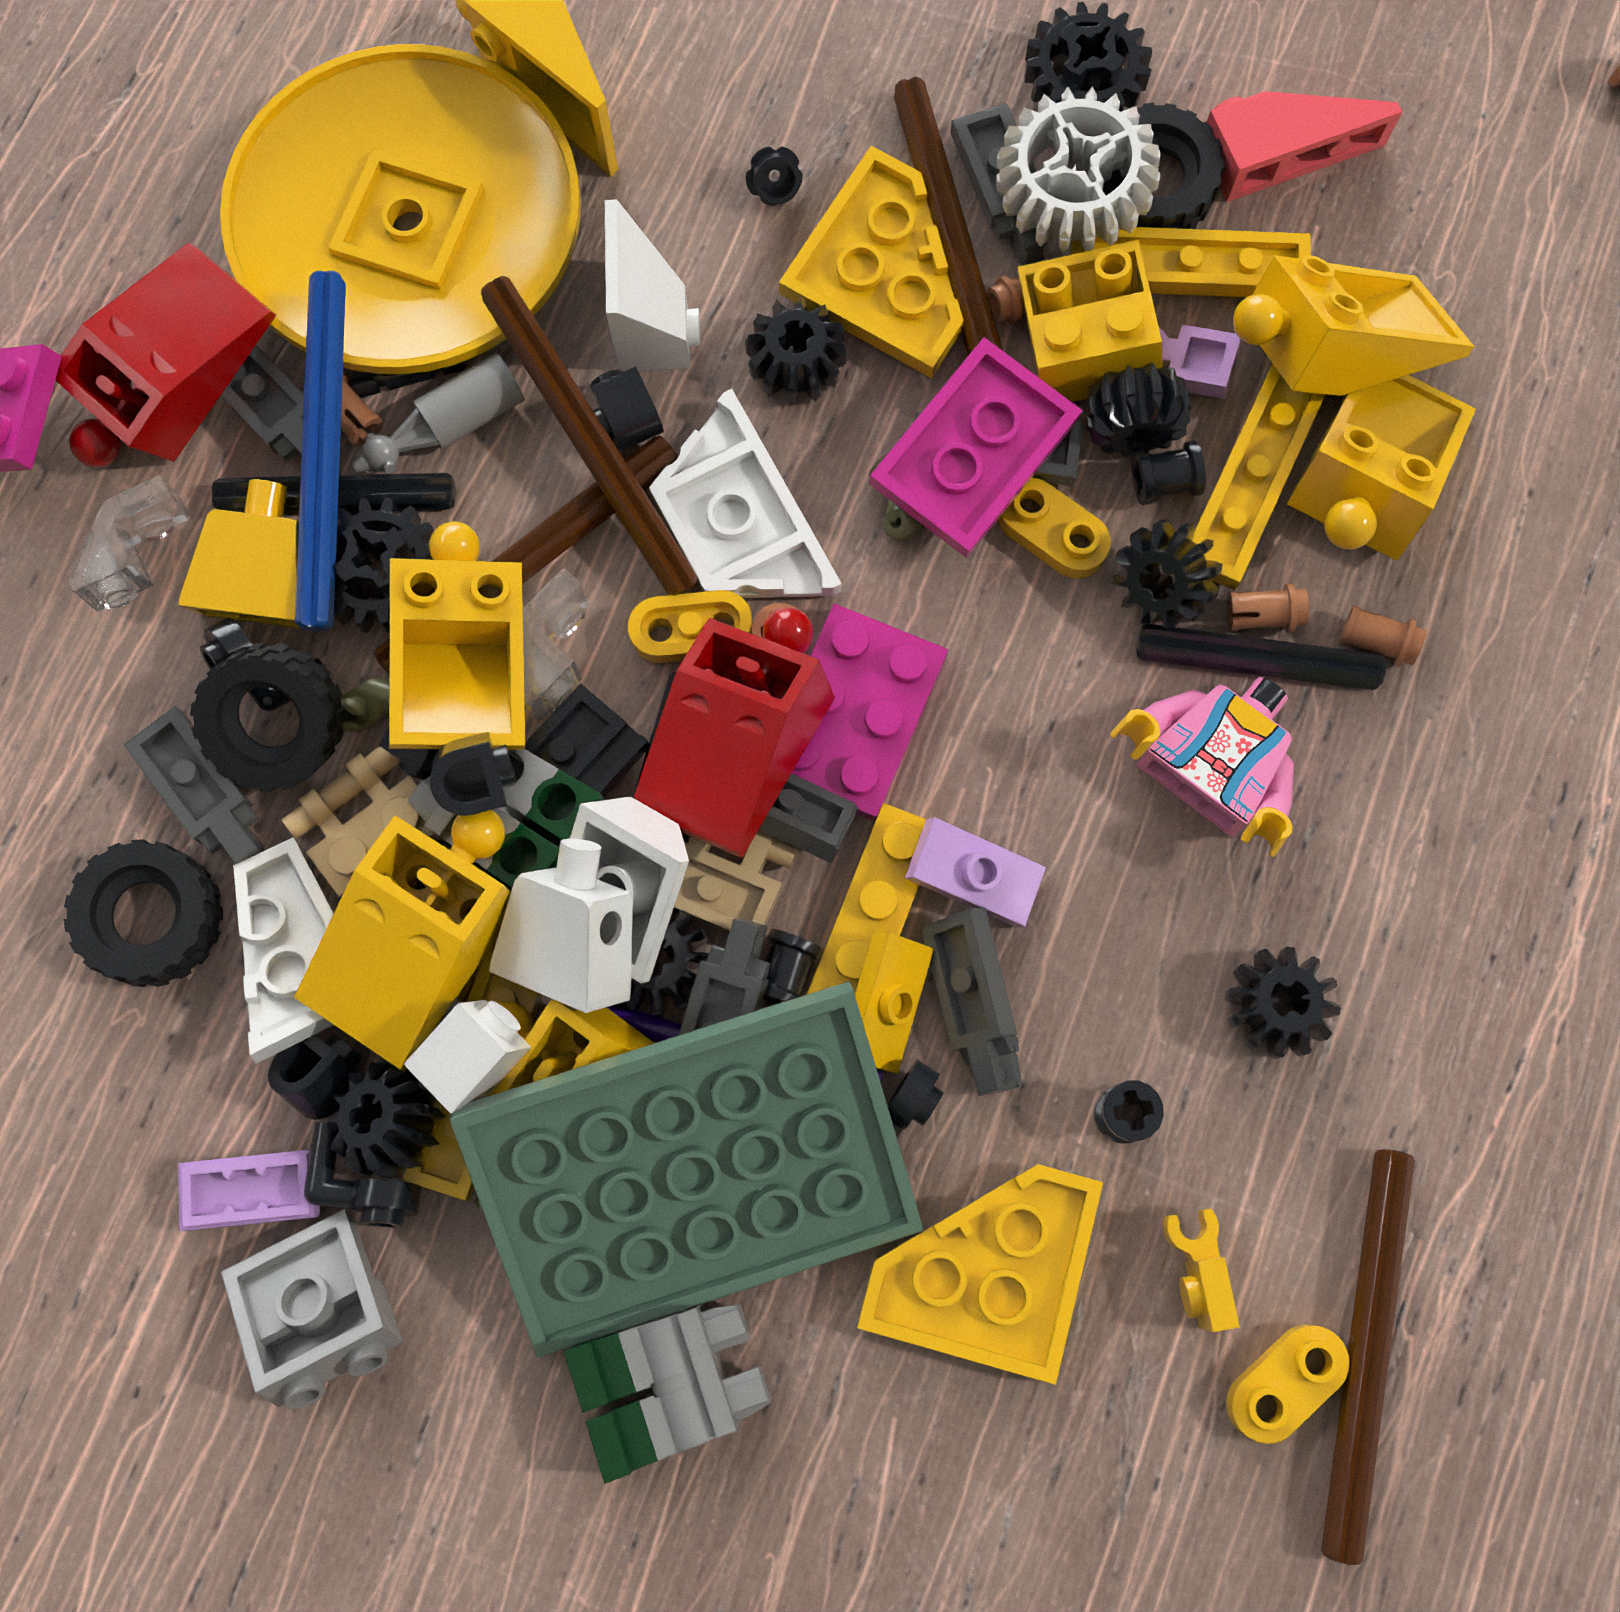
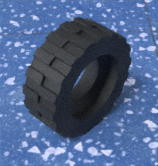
M1145 103L1142 107L1137 108L1140 115L1138 125L1151 124V129L1154 133L1152 144L1158 145L1160 152L1166 153L1179 161L1183 169L1184 180L1181 187L1172 195L1162 198L1153 197L1150 210L1146 215H1139L1136 227L1196 229L1200 220L1203 222L1210 211L1224 171V158H1221L1222 146L1219 138L1215 139L1212 134L1213 129L1209 124L1200 121L1196 117L1197 114L1188 109L1184 111L1176 108L1177 105L1169 103L1165 105ZM1123 167L1112 172L1111 179L1103 183L1105 195L1114 191L1125 179L1126 174Z
M267 642L258 643L247 650L243 648L214 666L206 673L208 677L199 682L194 692L197 694L196 700L191 704L190 716H193L194 726L191 729L194 739H198L202 747L200 752L206 761L209 759L217 767L216 771L224 778L228 776L237 781V785L247 789L252 786L259 788V791L272 792L275 788L280 787L285 790L294 787L301 780L305 781L336 751L334 747L342 740L345 731L342 729V722L346 719V710L341 704L340 697L342 693L338 684L334 685L329 677L331 673L323 664L320 666L311 659L312 655L303 650L300 652L290 649V645L278 643L275 646H268ZM259 687H269L281 691L291 699L299 715V728L292 741L282 746H266L256 742L245 732L239 718V707L242 698L248 691Z
M144 839L131 840V843L125 845L117 843L107 847L108 851L100 856L94 855L87 861L88 866L82 873L78 872L72 881L74 886L70 895H66L64 907L67 908V919H63L64 928L70 934L72 940L69 944L74 953L84 958L83 963L91 970L102 973V976L138 987H146V984L157 987L168 985L170 980L175 978L183 979L191 974V969L198 963L203 964L210 955L208 951L212 944H216L221 933L218 931L219 922L223 920V908L219 905V897H221L219 888L211 882L209 877L212 875L205 867L168 844L158 841L152 844ZM141 883H155L167 889L173 897L176 909L174 922L170 930L158 941L147 945L131 944L125 941L115 928V906L122 894L129 888Z

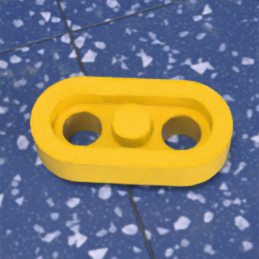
M1038 478L1030 479L998 519L1001 529L1008 537L1054 570L1069 578L1080 579L1095 574L1103 566L1110 550L1111 538L1105 524L1052 485ZM1026 499L1034 500L1040 505L1041 510L1035 513L1027 512L1021 507L1020 502ZM1075 534L1084 535L1090 541V546L1078 548L1071 543L1070 537Z
M727 590L656 596L643 600L633 609L628 620V633L633 648L645 660L653 663L683 661L709 618L716 621L727 620L735 628L751 634L753 620L747 602L738 594ZM659 626H666L672 630V634L667 640L657 642L650 638L653 629Z
M1303 1324L1287 1330L1229 1388L1226 1408L1233 1426L1244 1436L1264 1444L1277 1443L1289 1437L1346 1380L1349 1371V1355L1342 1340L1329 1329L1316 1325ZM1314 1348H1319L1325 1356L1324 1368L1317 1374H1311L1305 1364L1306 1355ZM1271 1395L1277 1404L1276 1413L1271 1419L1262 1421L1257 1415L1256 1404L1261 1397Z

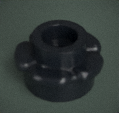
M767 146L758 150L752 156L750 161L751 169L746 172L745 176L746 185L750 193L760 196L761 201L767 205H779L790 201L797 194L803 178V174L798 168L799 159L796 154L783 146L777 150ZM772 170L779 171V176L775 180L769 179V173Z

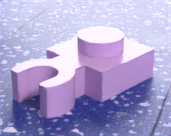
M1182 324L1178 339L1168 338L1165 332L1159 328L1162 339L1163 367L1174 368L1177 376L1184 378L1185 388L1189 390V393L1226 399L1241 350L1242 340L1237 334Z

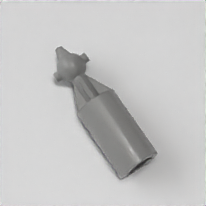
M495 352L414 400V409L391 437L375 435L374 433L366 435L362 454L355 460L352 466L356 473L374 470L392 474L396 470L399 453L439 445L441 449H444L525 401L524 395L505 362Z

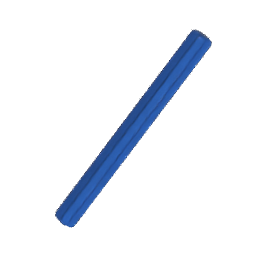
M331 270L312 272L308 283L295 622L302 630L313 632L327 631L334 625V564H336L346 283L340 273Z

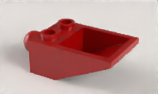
M188 242L82 323L61 354L62 357L55 381L96 417L82 420L72 429L69 436V446L74 457L89 467L107 466L118 457L122 440L129 447L175 462L277 314L198 247Z
M793 607L776 609L766 618L762 629L763 638L711 618L707 620L676 671L633 797L679 824L681 832L740 858L747 851L835 699L820 660L804 654L813 639L812 623L804 612Z

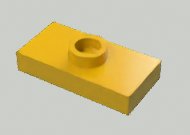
M874 929L855 997L876 1068L898 1074L934 948L891 932Z

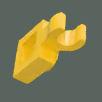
M1198 1210L1201 1230L1194 1239H1188L1181 1233L1177 1215L1164 1216L1163 1233L1166 1240L1173 1248L1183 1252L1188 1260H1185L1188 1276L1180 1277L1179 1279L1181 1299L1188 1318H1197L1199 1329L1210 1332L1239 1328L1240 1325L1225 1257H1220L1217 1242L1219 1224L1213 1210Z

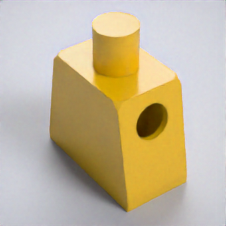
M251 479L249 480L244 513L212 509L207 514L180 594L179 606L201 616L223 619L229 617L238 621L301 629L295 622L299 521L283 518L287 487L285 485L267 480Z

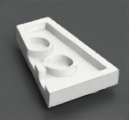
M294 837L233 865L239 936L243 943L245 976H243L244 995L248 1003L249 1053L255 1064L333 1026L331 1022L294 998L334 914Z

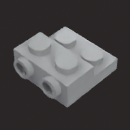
M345 1209L221 1272L254 1391L277 1407L284 1405L288 1409H299L317 1402L326 1393L324 1383L347 1371L351 1376H363L377 1371L388 1362L389 1356L387 1351L403 1343L384 1284L373 1275L355 1218Z

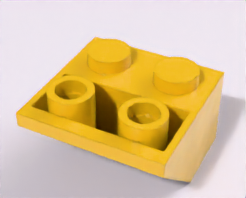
M1139 240L1018 267L1037 377L1069 401L1075 402L1089 398L1090 385L1097 381H1103L1104 374L1109 371L1121 372L1126 370L1128 364L1133 368L1143 367L1148 363H1154L1156 369L1163 367L1162 339Z

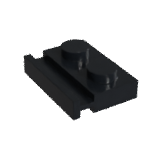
M580 683L525 742V750L605 797L646 753L649 742L642 735L636 733L628 726L626 721Z

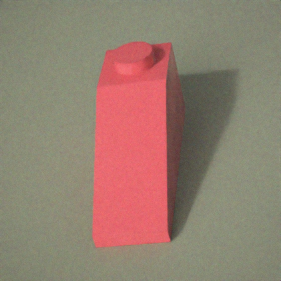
M1268 91L1244 99L1241 97L1229 98L1211 110L1207 119V123L1213 129L1212 134L1215 139L1219 138L1222 146L1221 158H1224V171L1219 188L1226 202L1384 147L1402 114V110L1398 102Z

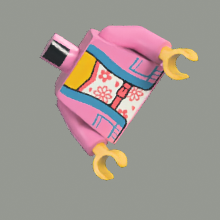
M1263 677L1256 678L1242 698L1228 687L1220 684L1208 694L1197 690H1190L1154 702L1144 710L1134 709L1129 711L1111 731L1110 736L1113 739L1122 734L1133 740L1136 748L1129 756L1137 760L1143 755L1137 764L1138 768L1230 837L1236 836L1248 824L1241 835V840L1248 844L1254 835H1259L1270 844L1271 850L1268 855L1275 857L1292 833L1293 826L1288 817L1292 807L1294 763L1290 756L1286 754L1292 737L1288 731L1273 721L1274 717L1287 702L1288 697L1283 689L1271 680Z

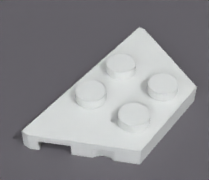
M730 389L724 392L717 400L718 408L700 431L695 429L681 446L678 459L674 463L667 465L649 487L651 498L668 530L695 571L699 587L702 592L727 590L738 594L742 598L834 596L840 593L842 583L734 391Z

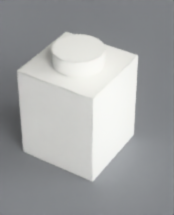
M486 1000L458 1003L404 1065L452 1114L469 1102L487 1097L529 1051L531 1046L517 1033L521 1028L517 1019L502 1005L494 1001L487 1002Z

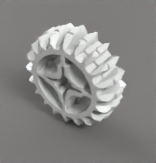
M1092 86L1085 95V99H1075L1073 93L1067 87L1059 103H1055L1044 94L1038 103V112L1023 108L1022 113L1019 115L1018 126H1008V130L1004 135V147H1001L997 154V169L1000 172L996 177L997 191L999 195L1003 196V209L1006 212V216L1017 215L1016 227L1019 229L1020 234L1037 228L1036 241L1040 247L1051 237L1058 238L1059 249L1064 254L1069 249L1071 241H1081L1084 250L1090 251L1094 248L1096 237H1100L1108 245L1112 246L1117 241L1119 229L1132 233L1133 229L1137 226L1139 215H1146L1152 206V194L1158 189L1160 180L1159 168L1157 167L1159 166L1161 156L1159 146L1152 144L1154 133L1151 129V124L1138 125L1140 115L1137 111V106L1120 112V101L1118 100L1117 93L1103 103L1097 101V94ZM1052 147L1054 151L1053 157L1043 162V169L1031 174L1029 169L1035 159L1046 149ZM1123 167L1126 174L1125 179L1114 191L1105 195L1103 183L1111 179L1112 172Z

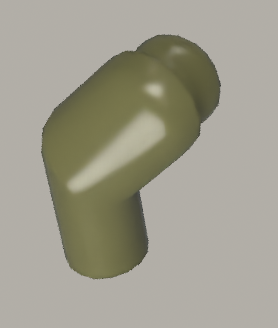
M382 678L370 679L340 697L342 707H345L346 719L342 722V729L348 732L361 731L389 716V680Z

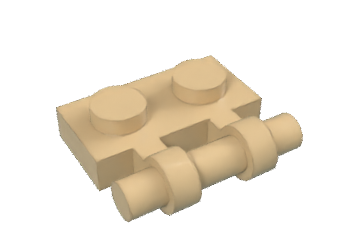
M378 747L366 757L359 753L345 764L348 769L346 772L319 792L313 787L298 798L301 805L281 819L296 839L316 825L327 836L306 853L339 897L344 893L356 867L394 815L436 841L438 839L424 826L426 821L408 803L410 796L418 787L414 779L409 775L389 789L380 778L397 766L399 762L396 756L382 747ZM365 790L373 803L346 823H343L335 811Z
M758 830L747 849L741 865L709 853L710 844L690 836L688 843L684 842L689 863L673 910L676 912L685 911L689 914L690 918L728 934L735 918H745L766 925L781 892L782 883L762 875V869L767 860L790 869L799 848Z

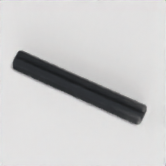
M448 473L339 475L338 508L342 507L348 512L359 511L360 499L366 498L375 511L380 510L385 498H392L399 511L405 510L409 506L416 510L451 509L455 506L456 486L452 475ZM301 476L218 478L213 481L212 503L216 509L244 513L249 480L259 479L285 485L287 487L284 513H299Z
M1148 623L1142 625L1137 636V657L1147 661L1368 690L1378 689L1383 684L1386 674V658L1378 653L1179 627L1165 629L1163 625Z

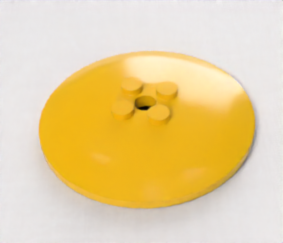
M394 44L354 51L331 59L289 83L258 112L243 133L226 171L220 205L221 235L232 273L242 286L277 314L270 327L293 346L306 352L309 277L314 271H336L340 273L346 283L343 367L377 374H410L449 367L474 358L506 340V337L482 300V287L500 276L510 278L534 316L548 301L570 263L577 242L581 216L580 185L572 150L553 113L540 97L521 80L488 60L467 52L425 44ZM407 212H416L423 216L419 225L412 230L400 231L393 228L396 218Z

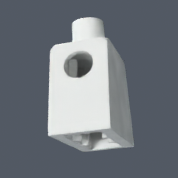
M563 839L560 842L557 867L521 873L516 878L489 968V972L584 1013L629 1001L631 994L633 899L628 891L597 880L601 846L599 844L582 839Z

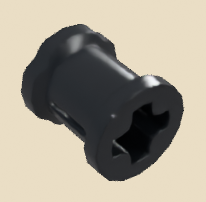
M1186 441L1182 449L1149 455L1144 449L1133 452L1131 458L1132 480L1137 500L1142 506L1152 504L1154 497L1187 491L1193 497L1204 494L1206 488L1205 464L1197 441Z
M770 929L767 939L771 943V947L765 959V962L770 963L766 978L769 981L763 999L779 1004L800 997L813 961L821 960L824 950L802 937L782 930Z
M1127 1080L1106 1089L1094 1107V1121L1098 1130L1108 1136L1113 1142L1130 1144L1151 1137L1160 1128L1164 1117L1163 1103L1159 1094L1150 1085L1138 1080ZM1124 1095L1129 1105H1140L1142 1110V1117L1132 1121L1133 1131H1131L1127 1120L1117 1121L1114 1115V1108L1124 1104Z

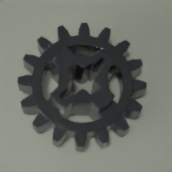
M1084 1L1078 2L1075 15L1069 16L1061 7L1055 9L1052 24L1041 20L1037 24L1035 39H1029L1024 82L1033 84L1032 101L1039 102L1045 94L1055 103H1059L1067 87L1071 90L1075 99H1085V95L1093 86L1097 94V101L1103 103L1117 93L1118 100L1120 101V112L1123 111L1124 106L1127 108L1138 106L1141 92L1146 91L1152 70L1149 68L1152 48L1141 46L1145 34L1144 29L1141 27L1129 31L1126 28L1129 14L1126 12L1121 13L1115 19L1108 17V4L1102 3L1096 13H1088Z
M363 498L359 501L358 514L351 516L344 508H338L337 517L341 523L337 526L336 564H334V617L343 625L354 617L355 624L364 633L370 631L374 620H379L389 633L390 558L433 560L429 551V541L434 529L429 522L420 524L421 518L412 506L407 507L399 515V510L393 499L385 498L380 510L374 511L368 500ZM368 552H372L377 561H382L384 564L382 568L387 574L386 579H382L377 570H372L370 567L372 563L367 557ZM369 597H372V598H377V599H380V600H366V599L369 598Z

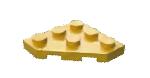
M870 146L780 279L779 294L794 303L802 295L803 299L807 302V310L811 312L825 304L827 310H829V322H841L844 330L932 379L961 334L964 320L958 299L954 298L948 277V264L937 226L932 221L922 173L881 150Z
M1039 1164L1034 1165L873 1261L857 1328L1056 1385L1103 1182Z

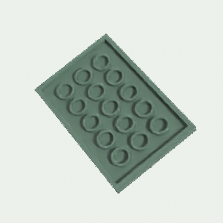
M849 981L467 1103L455 1113H450L449 1120L537 1358L924 1231L856 997Z

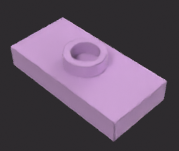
M933 817L925 821L905 879L971 908L985 907L987 915L1014 927H1025L1046 867Z
M310 1150L178 1163L179 1231L320 1217V1205L310 1204L304 1197V1185Z

